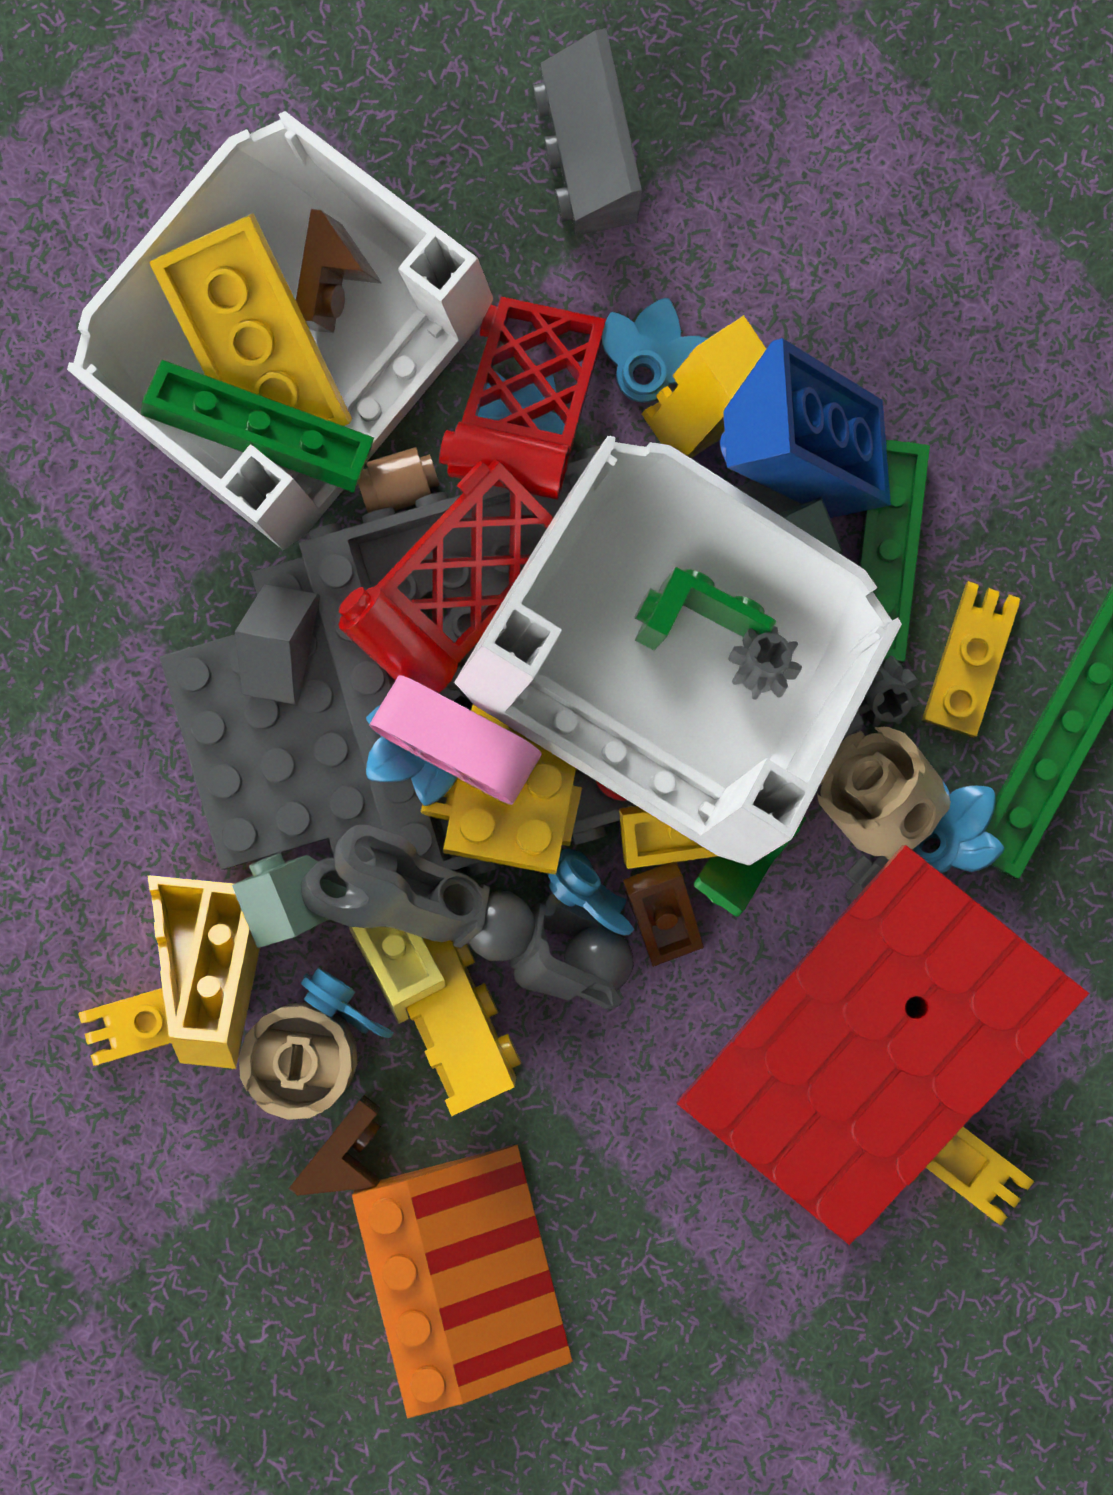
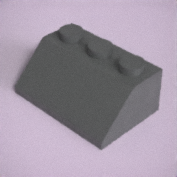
M604 28L593 31L541 62V83L532 85L538 117L549 116L552 135L544 137L550 170L560 168L564 185L562 188L555 189L561 222L571 220L574 236L638 223L642 188L607 29Z

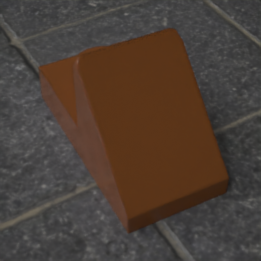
M311 209L296 303L310 329L334 333L336 318L341 316L345 304V293L342 287L343 279L370 283H381V281L344 226L322 210Z
M677 862L667 863L623 880L626 888L625 893L653 967L704 948L683 876Z
M363 1095L288 1189L299 1196L376 1187L381 1179L347 1153V1151L352 1146L360 1153L377 1133L381 1126L373 1119L381 1108L367 1096Z

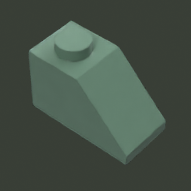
M278 853L249 865L252 876L232 885L257 948L296 937L329 920L310 911L305 906L302 898L301 882L304 875L318 862L317 860L304 855L284 862L282 854ZM320 880L321 889L332 898L338 899L347 892V888L330 880Z

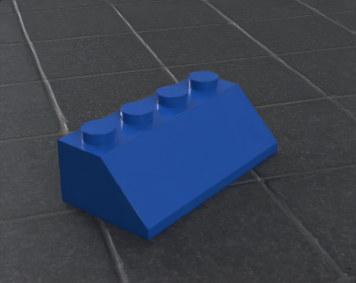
M781 338L772 341L723 411L725 432L721 435L720 446L722 455L727 462V468L801 504L822 497L830 518L890 506L883 400L787 340Z

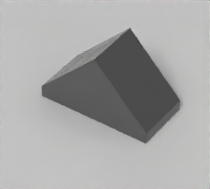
M264 584L235 630L243 695L298 705L320 600L319 594Z

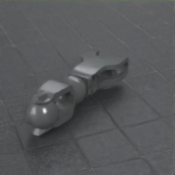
M356 825L350 828L338 840L335 847V858H325L317 862L304 875L301 882L304 904L316 915L350 927H391L432 941L445 942L452 940L454 941L453 946L462 948L469 942L474 952L489 961L504 962L510 960V967L514 968L515 981L522 988L565 1000H571L579 996L606 1010L616 1008L622 1004L617 991L627 982L634 967L632 949L625 939L628 935L617 934L604 927L585 908L578 905L573 907L567 906L557 899L554 894H551L541 903H537L530 909L526 901L514 893L499 890L489 893L490 886L485 884L478 886L473 879L466 875L423 859L418 855L412 843L406 838L370 825ZM355 846H363L368 849L373 859L368 862L360 861L355 853ZM320 880H330L347 888V892L343 897L338 899L332 898L321 889ZM445 903L450 906L454 914L448 910V908L445 906ZM544 929L573 936L564 953V962L550 955L547 935Z

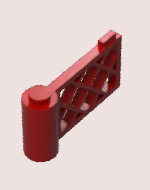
M506 297L500 298L498 306L490 305L480 327V336L488 337L462 421H459L455 432L445 431L441 444L439 463L448 465V476L463 479L479 461L488 467L496 460L530 494L559 500L566 477L569 456L601 346L606 319ZM509 317L531 322L536 331L515 340L505 326ZM568 331L588 334L590 338L588 343L568 351L557 336ZM546 342L557 357L535 366L525 351ZM514 357L524 372L502 381L494 371L493 366ZM583 360L582 367H581L578 362H580V361ZM567 368L577 381V384L556 393L545 378ZM534 383L545 399L523 409L512 393ZM498 399H501L512 413L498 421L478 416L481 407ZM571 402L570 409H568L566 404ZM554 410L565 424L563 433L557 434L539 430L532 420ZM499 480L493 485L507 489Z
M496 460L488 467L479 461L456 485L463 494L376 586L367 590L363 587L355 589L344 599L339 607V613L342 615L338 624L339 629L394 680L397 679L398 675L405 676L437 693L446 688L457 671L458 663L479 642L520 574V564H526L531 554L520 555L521 525L542 524L547 529L554 518ZM499 480L510 491V516L482 517L483 495ZM521 503L532 515H521ZM472 508V518H463ZM510 525L509 555L482 557V527ZM471 527V557L443 559V538L452 528ZM433 550V559L423 560ZM509 565V585L500 595L482 596V566ZM471 567V596L443 598V568ZM432 569V599L409 600L397 588L413 570ZM489 605L481 614V606ZM471 606V626L454 643L443 632V608ZM420 609H432V621Z

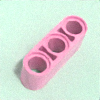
M398 675L369 724L375 732L390 742L510 805H513L542 755L539 749L518 735L422 684Z

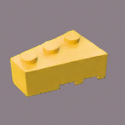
M744 315L696 346L672 375L678 384L673 392L668 386L661 389L656 395L659 402L643 411L642 416L661 444L671 445L689 458H693L721 439L722 433L725 432L724 409L766 350V347Z
M147 875L149 891L152 896L155 919L154 929L161 964L160 974L168 1035L178 1060L183 1064L236 1069L260 948H257L232 888L233 884Z
M422 938L445 980L446 987L407 1006L406 1009L411 1020H414L427 1048L424 1052L432 1069L436 1068L449 1097L445 1099V1103L450 1115L453 1116L514 1088L516 1075L513 1068L520 1065L521 1061L510 1036L505 1034L498 1037L490 1017L498 1014V1010L486 984L483 983L476 987L467 966L476 962L468 943L462 948L453 946L454 941L452 940L437 942Z

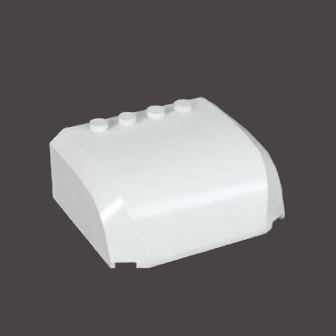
M286 111L278 114L280 120L251 134L246 129L229 137L83 309L78 327L81 337L74 363L69 362L67 368L72 375L122 419L282 550H285L305 536L344 489L276 465L251 444L244 452L141 415L142 400L161 360L205 375L149 262L154 258L254 213L296 300L311 209L322 210L340 222L375 271L381 283L343 279L342 287L345 293V304L341 316L336 318L334 333L314 331L310 328L309 330L352 417L351 422L344 427L374 437L367 461L479 328L494 299L479 260L475 255Z
M607 436L551 521L454 683L478 708L710 852L726 859L751 865L793 838L902 623L898 617L892 621L873 593L877 586L866 570L671 445L652 442L646 447L615 442V437ZM675 567L683 571L692 569L705 574L713 580L715 588L732 597H747L759 603L765 610L764 614L776 620L774 626L778 627V634L784 637L788 643L797 641L798 646L792 654L791 661L799 663L802 666V670L796 679H786L788 688L782 697L778 698L770 690L761 693L757 700L752 699V691L747 689L742 683L733 685L732 680L739 669V665L733 664L728 660L734 646L744 647L743 637L685 606H682L668 636L655 651L635 641L643 623L634 619L648 590L652 588L658 592L662 583Z

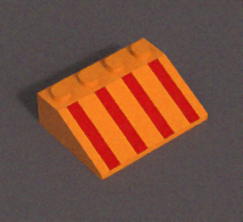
M518 1144L381 1179L376 1187L354 1190L352 1199L407 1418L467 1403L573 1362Z

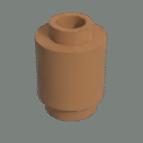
M416 447L366 462L368 468L363 469L358 482L368 513L383 508H394V511L416 505L415 501L417 499L430 495L431 488L440 486L430 454L419 457Z

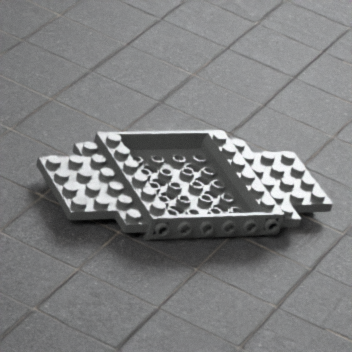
M600 446L590 447L573 455L575 462L568 463L559 500L532 495L553 517H555ZM756 481L736 486V488L775 513L802 505ZM492 486L483 495L482 517L510 516V491L505 488ZM446 492L430 494L415 501L416 508L395 514L394 508L379 509L362 516L363 524L343 530L340 523L318 527L309 532V540L299 542L303 557L251 572L257 595L264 584L320 595L298 705L242 694L235 634L159 656L221 870L326 839L330 841L335 858V847L338 840L350 828L356 825H370L402 836L412 843L418 855L423 859L453 871L466 867L468 877L501 868L500 864L443 853L449 820L430 817L421 813L422 803L416 795L411 778L396 782H376L368 779L366 768L369 752L381 736L369 726L366 717L382 704L395 680L341 631L338 625L342 616L339 613V607L344 599L359 587L367 590L376 586L461 495L448 499ZM521 503V515H532ZM472 508L463 518H472ZM542 524L521 525L520 555L532 554L547 530ZM510 525L483 526L482 557L509 555ZM471 527L452 528L443 538V559L471 557ZM433 550L423 560L433 559ZM520 564V572L525 564ZM509 565L482 566V596L500 595L509 585ZM471 567L443 568V595L447 598L471 596ZM432 569L413 570L397 588L409 600L422 599L425 595L432 593ZM489 605L481 606V614ZM471 606L451 607L449 616L443 621V632L454 643L471 626ZM476 645L466 654L467 660L470 657ZM448 688L439 693L452 701L464 697L457 690L452 691ZM577 768L573 786L582 787L572 834L575 845L607 836L604 825L620 821L619 809L636 806L628 800L619 801L606 796L599 789L596 780ZM442 797L437 802L446 804L447 797ZM355 846V853L360 861L368 862L373 859L368 849L363 846Z

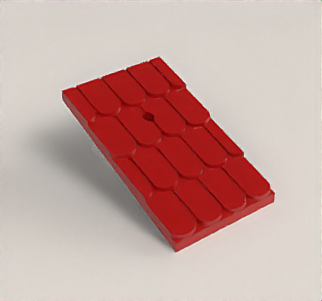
M902 845L695 1079L676 1103L822 1222L828 1229L850 1245L867 1230L897 1195L916 1179L968 1120L987 1104L1018 1068L1038 1051L1090 993L1026 941L1021 939L979 903L974 901L932 865L927 863L907 845ZM915 997L914 1009L907 1015L905 1005L910 998Z

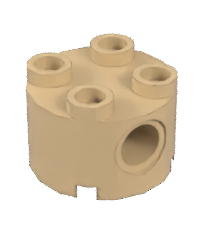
M875 727L878 733L865 736L862 731L847 736L841 742L820 783L822 785L821 796L818 793L817 796L820 806L858 850L873 856H885L890 860L902 845H907L913 850V848L930 836L941 818L948 812L951 801L944 789L941 777L905 733L890 727Z
M308 1002L290 1003L263 1016L246 1034L239 1054L240 1079L246 1091H249L251 1097L257 1101L256 1104L266 1113L287 1120L311 1118L330 1108L351 1085L358 1065L357 1045L348 1023L336 1013L333 1017L327 1016Z

